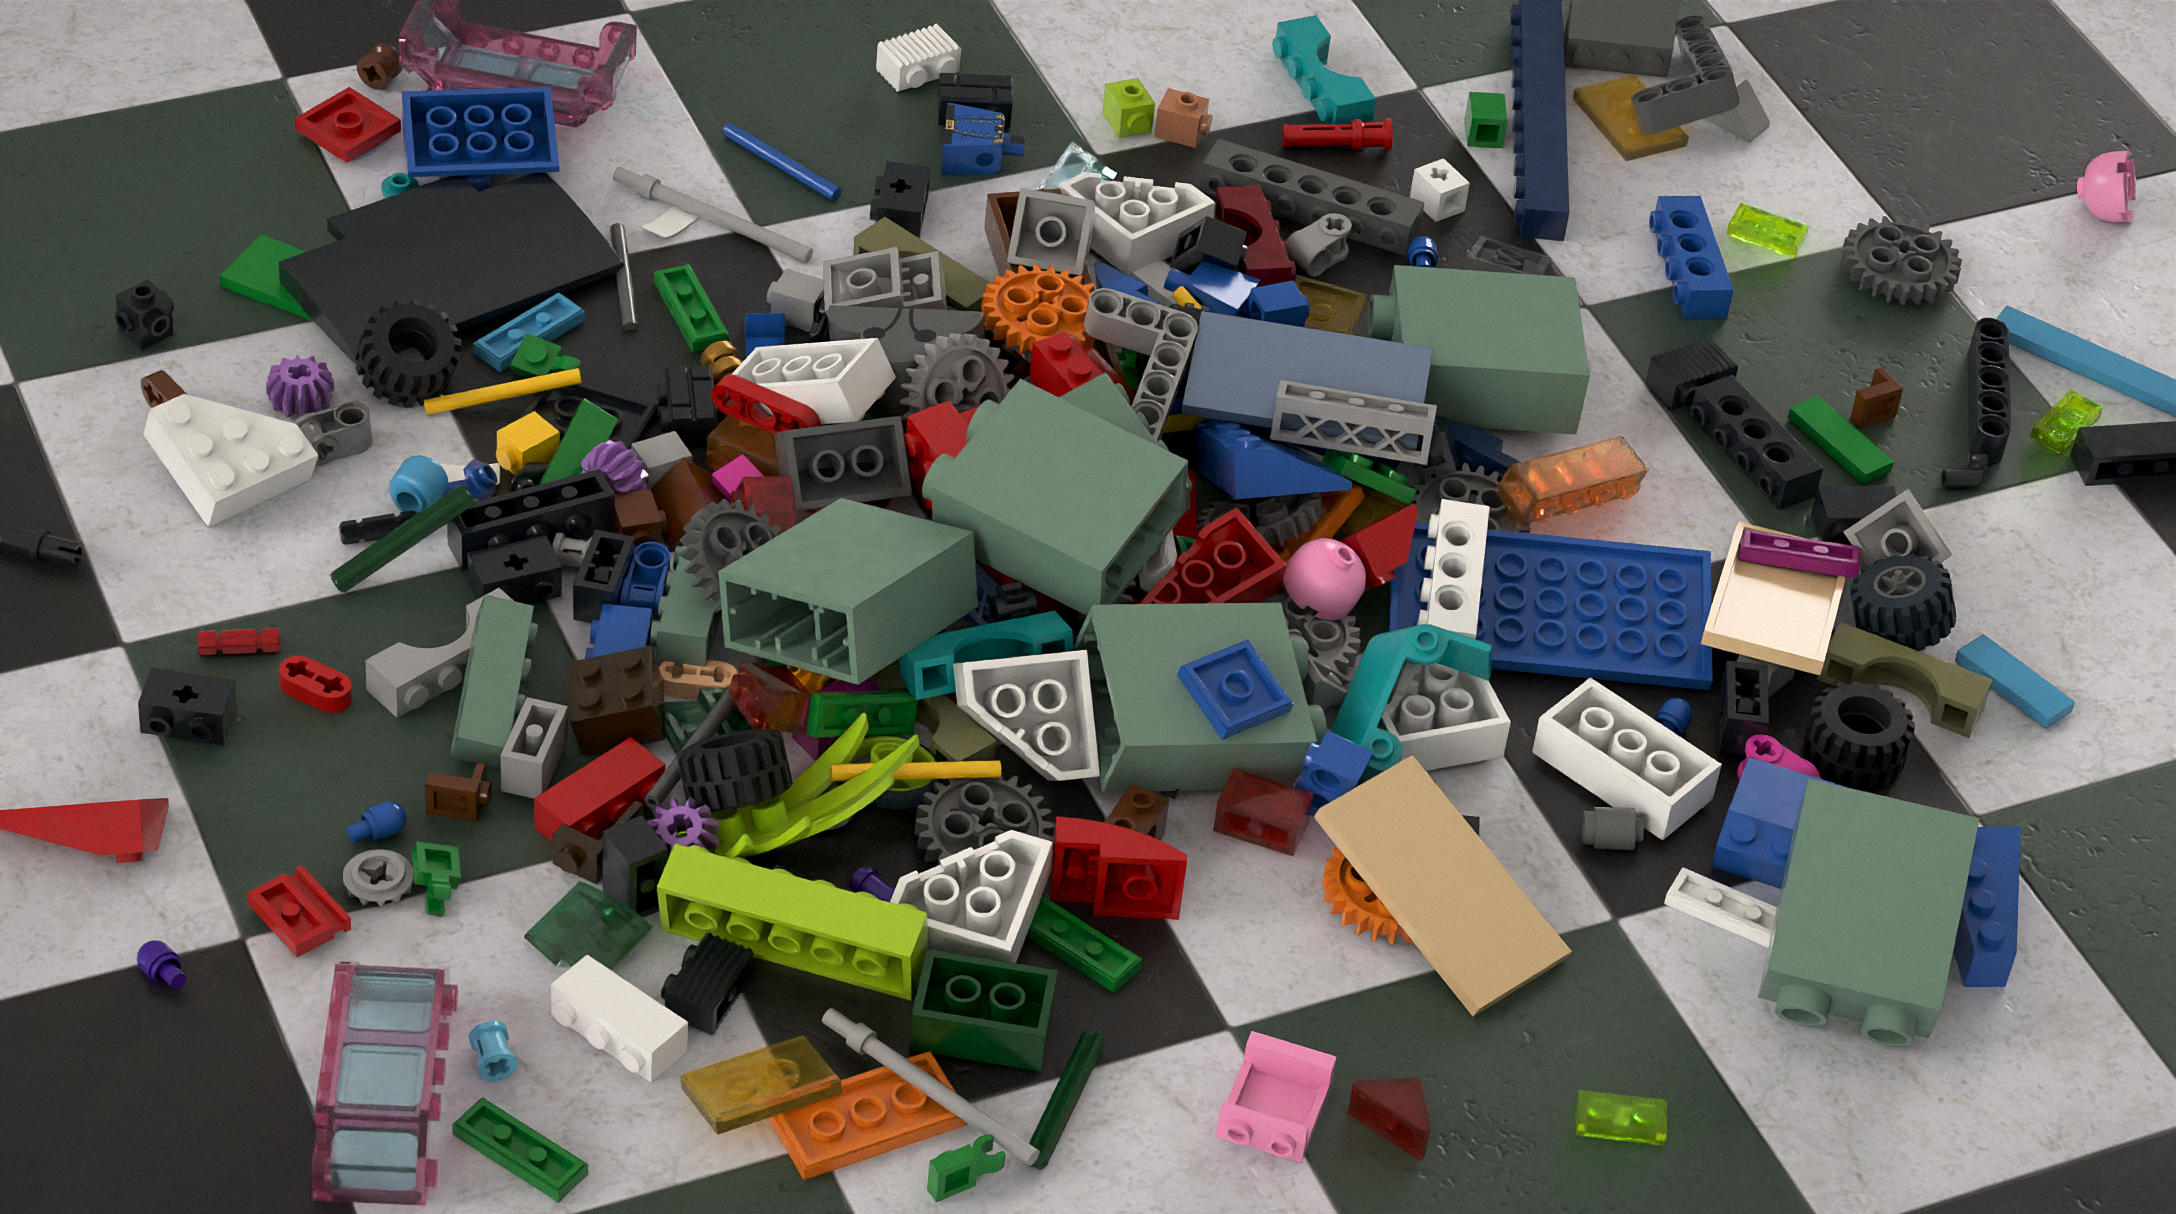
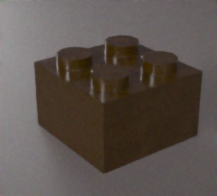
M651 646L569 662L570 724L583 756L607 752L630 737L641 745L665 740L664 680Z

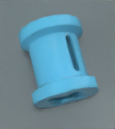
M493 1020L476 1025L470 1031L468 1038L472 1049L478 1055L477 1071L479 1076L486 1081H499L511 1076L518 1067V1061L515 1054L509 1050L507 1044L509 1035L506 1025L500 1021Z

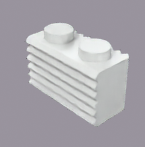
M935 24L933 27L929 25L927 29L923 27L921 31L917 29L915 33L911 31L909 35L905 33L902 37L899 35L896 39L893 37L890 41L887 39L884 43L880 41L877 47L876 69L877 72H880L881 76H884L885 80H888L892 88L896 89V92L911 87L918 88L926 82L938 79L940 73L959 72L961 48L938 24Z

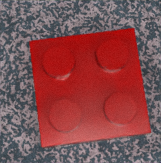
M348 87L295 118V130L348 163L401 132V119L356 90Z

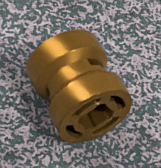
M717 341L709 345L702 353L700 360L702 366H710L712 369L714 387L724 376L732 374L743 362L736 346L729 341Z

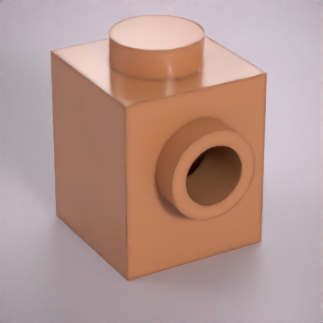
M1168 88L1157 109L1154 137L1196 148L1201 136H1207L1211 128L1213 115L1208 114L1209 99L1196 96L1190 92H1181Z

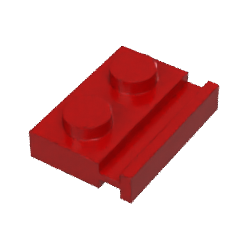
M302 865L296 867V873L290 876L284 873L247 892L248 905L296 957L334 939V934L341 930L345 932L351 930V917Z

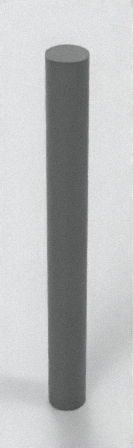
M614 223L610 227L612 248L624 262V267L616 273L623 330H638L625 227L621 223Z

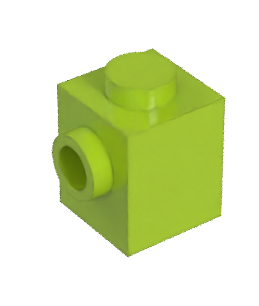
M1134 78L1105 84L1102 113L1118 138L1152 132L1155 102L1140 79Z

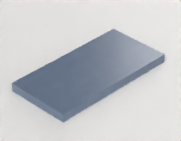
M1201 311L1182 404V414L1272 428L1280 380L1424 403L1433 348ZM1282 413L1281 429L1298 431L1307 425L1299 415ZM1327 420L1319 425V428L1326 436L1337 437L1345 432V429L1338 421ZM1367 426L1358 432L1366 443L1376 444L1385 438L1380 430L1375 427ZM1406 433L1397 440L1404 449L1416 451L1419 435Z

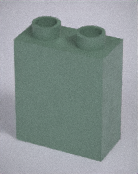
M1394 265L1389 295L1372 294L1370 297L1367 314V337L1433 348L1424 404L1437 406L1435 416L1457 421L1474 428L1577 434L1590 371L1575 278Z
M1019 379L1000 404L986 400L978 407L968 426L966 446L956 458L946 453L941 454L931 465L922 487L923 497L932 501L933 522L974 532L976 560L1088 615L1092 605L1115 604L1186 512L1188 460Z
M840 498L718 571L724 645L726 648L859 685L978 607L974 532Z
M1281 603L1092 605L1073 645V651L1087 650L1100 770L1099 779L1102 792H1126L1131 784L1148 791L1293 788L1304 767L1302 763L1312 743L1320 745L1326 734L1324 712L1317 704H1307L1302 685L1308 671L1306 643L1300 635H1289ZM1248 639L1294 705L1289 713L1222 740L1177 673L1182 665Z
M1808 779L1797 811L1758 998L1777 1002L1775 1008L1776 1015L1798 1025L1813 1027L1825 1025L1828 1014L1862 1022V1035L1882 1045L1906 1047L1913 1044L1915 1035L1929 1038L1942 1011L1980 818Z

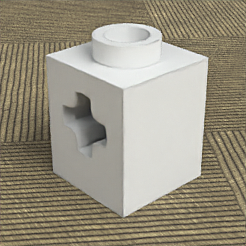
M1443 158L1414 169L1410 198L1424 202L1423 211L1435 222L1465 211L1470 183Z

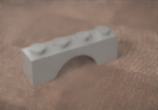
M500 588L487 594L514 601ZM483 597L466 605V631L456 641L437 648H417L398 642L365 660L366 690L398 718L412 709L421 707L425 702L447 690L455 688L463 682L475 619Z

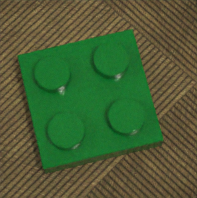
M1327 449L1322 459L1325 464L1339 474L1409 505L1417 491L1406 483L1409 478L1408 476L1378 460L1375 466H1372L1374 461L1364 457L1363 454Z

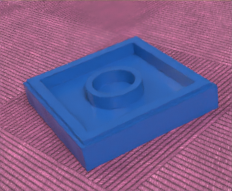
M1248 639L1182 665L1177 673L1222 740L1289 713L1294 705Z

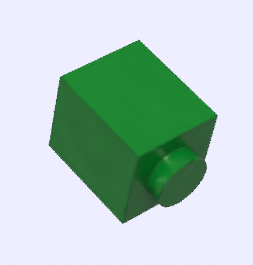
M1469 92L1464 118L1468 147L1503 149L1508 123L1505 94Z

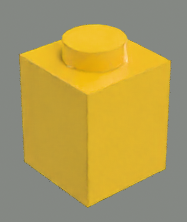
M534 411L497 431V461L503 469L509 470L514 475L525 463H550L560 443V432Z

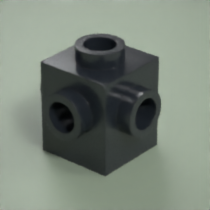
M145 280L116 294L117 312L115 313V320L118 325V331L141 351L174 335L172 318L174 304L166 291H161L151 281Z

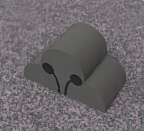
M829 305L828 309L830 341L879 339L896 378L885 389V394L876 400L866 412L873 419L901 416L902 426L907 425V420H903L902 416L910 411L909 406L900 404L901 399L909 397V391L903 389L901 384L911 383L912 377L908 375L906 369H917L918 364L914 359V355L927 356L924 345L926 343L936 344L938 336L949 337L950 333L977 335V338L985 339L984 312Z

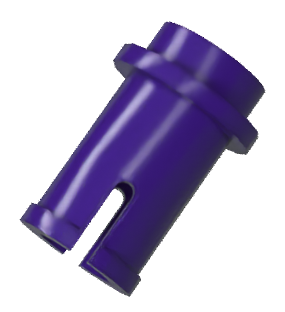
M861 867L854 873L849 882V888L854 893L867 892L886 902L891 901L895 888L878 877V871L874 868L867 869Z

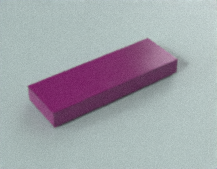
M1745 529L1742 531L1739 560L1854 578L1859 572L1861 548Z

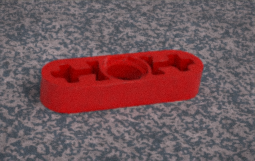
M733 374L724 376L711 391L714 404L722 412L773 434L786 430L820 426L818 415L809 406ZM759 403L766 405L771 410L773 416L765 413L760 408Z

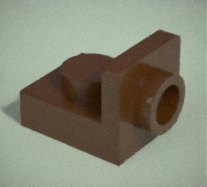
M1883 367L1875 369L1870 387L1857 390L1850 420L1858 429L1895 418L1897 415L1903 388Z
M477 762L472 779L429 772L425 783L426 814L476 822L481 806L489 805L493 783L491 780H486V764Z

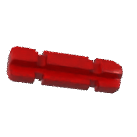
M262 628L261 633H256V629L222 630V634H215V630L200 631L197 637L198 652L201 656L216 655V651H222L223 655L257 654L256 649H263V653H277L281 647L280 632L277 628Z

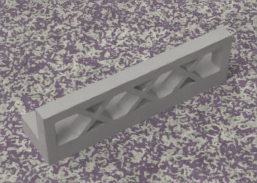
M1280 380L1270 439L1427 465L1437 406ZM1282 413L1299 415L1307 425L1298 431L1281 429ZM1327 420L1338 421L1345 429V432L1337 437L1326 436L1319 428V425ZM1367 426L1375 427L1380 430L1385 438L1376 444L1366 443L1358 432ZM1406 433L1424 435L1421 451L1404 449L1397 439Z

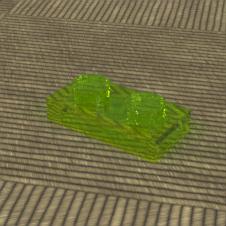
M1740 203L1728 224L1726 234L1737 237L1745 242H1751L1772 249L1780 254L1796 257L1807 237L1809 226Z
M2070 390L2033 425L2030 437L2046 447L2063 454L2074 444L2079 427L2093 426L2100 419L2103 407Z
M1578 1090L1576 1098V1135L1665 1145L1667 1137V1100Z

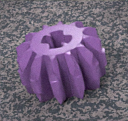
M297 354L293 360L282 358L280 365L271 366L268 382H266V394L273 405L274 411H284L286 417H290L293 414L303 416L307 413L319 412L320 409L329 408L332 391H334V379L332 378V373L327 368V364L324 362L316 363L314 356L301 359Z
M608 440L605 443H600L581 461L584 470L580 474L600 469L614 494L648 489L645 480L649 475L642 469L641 464L643 461L636 458L633 448L627 450L621 440L618 442Z
M691 796L684 806H679L677 799L672 797L669 810L656 806L655 814L657 819L647 820V823L668 848V859L675 843L687 847L692 845L700 846L707 850L718 849L719 840L714 835L719 831L718 821L710 818L712 815L711 810L706 804L697 808L695 799H692ZM687 831V836L679 838L678 833Z

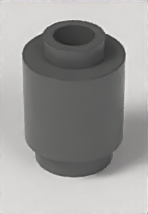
M1594 807L1593 811H1583V845H1593V849L1634 850L1635 842L1643 841L1644 821L1643 817L1636 816L1635 808Z

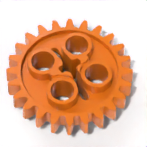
M1034 264L1032 271H1028L1020 265L1017 274L1006 269L1004 278L997 275L994 276L993 284L988 283L986 292L983 293L981 309L984 312V320L986 321L985 329L994 331V340L1005 338V348H1011L1015 345L1019 346L1020 355L1024 354L1027 350L1032 351L1033 342L1064 332L1070 333L1093 348L1096 338L1090 336L1085 331L1084 319L1089 296L1093 292L1094 284L1082 285L1083 276L1081 275L1072 279L1069 278V270L1067 269L1063 270L1060 274L1055 273L1054 266L1052 265L1048 267L1047 271H1041L1037 264Z
M1333 848L1331 859L1326 860L1322 881V889H1325L1324 902L1332 903L1330 913L1332 915L1343 914L1341 921L1343 926L1352 923L1357 924L1356 935L1369 930L1372 931V941H1376L1382 934L1387 935L1389 944H1394L1396 936H1402L1407 944H1411L1412 940L1339 848Z

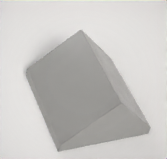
M1020 188L1007 263L1033 268L1034 264H1037L1043 270H1047L1052 265L1055 272L1061 273L1067 269L1071 275L1082 276L1092 241L1096 201Z
M1909 489L1844 531L1852 546L1861 548L1860 558L1866 566H1872L1874 561L1888 559L1894 555L1906 556L1907 554H1916V557L1927 556L1932 561H1939L1940 563L1952 556V553Z

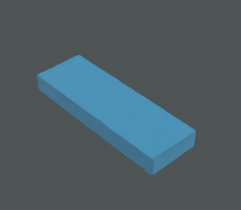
M558 292L474 342L473 353L501 372L510 366L527 333L551 342L584 322L585 310Z
M1982 634L1957 650L1955 657L1957 663L1971 672L1992 679L1991 688L2045 729L2072 712L2075 701L1986 635Z

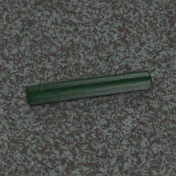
M459 485L332 571L330 574L332 582L340 592H347L474 506L475 501L466 487Z
M1091 1030L1082 1032L1029 1141V1144L1038 1149L1040 1154L1034 1164L1028 1167L1034 1166L1038 1170L1047 1167L1102 1052L1104 1037L1100 1033H1094Z

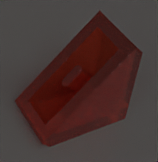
M1403 1078L1356 1081L1352 1086L1347 1114L1420 1161L1425 1156L1431 1129L1421 1079Z

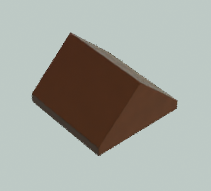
M684 457L650 488L657 509H663L666 515L668 531L662 534V538L669 552H675L676 546L683 547L680 539L687 534L683 528L691 521V517L701 508H705L712 501L718 504L723 499H727L712 484V474Z

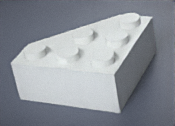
M1085 172L1058 184L1062 195L1096 201L1090 248L1127 275H1131L1132 272L1160 259L1164 260L1173 256L1178 236L1181 232L1206 215L1214 217L1215 202L1192 184L1176 182L1175 188L1153 186L1152 179L1124 176L1123 182L1101 180L1102 174Z
M182 394L151 408L143 433L208 527L311 480L318 458L317 452L297 424L188 394Z
M1087 650L953 664L957 706L1048 781H1061L1100 776Z
M1416 663L1413 669H1409L1397 687L1396 694L1391 702L1386 704L1377 728L1388 731L1399 739L1402 745L1401 761L1413 755L1425 771L1503 757L1511 722L1489 681L1438 663L1432 665Z
M1014 830L1007 831L996 836L995 841L976 850L970 847L940 860V865L919 874L917 871L900 877L890 903L897 905L900 903L910 904L917 907L920 911L927 913L928 949L1016 963L1052 870L1053 842Z

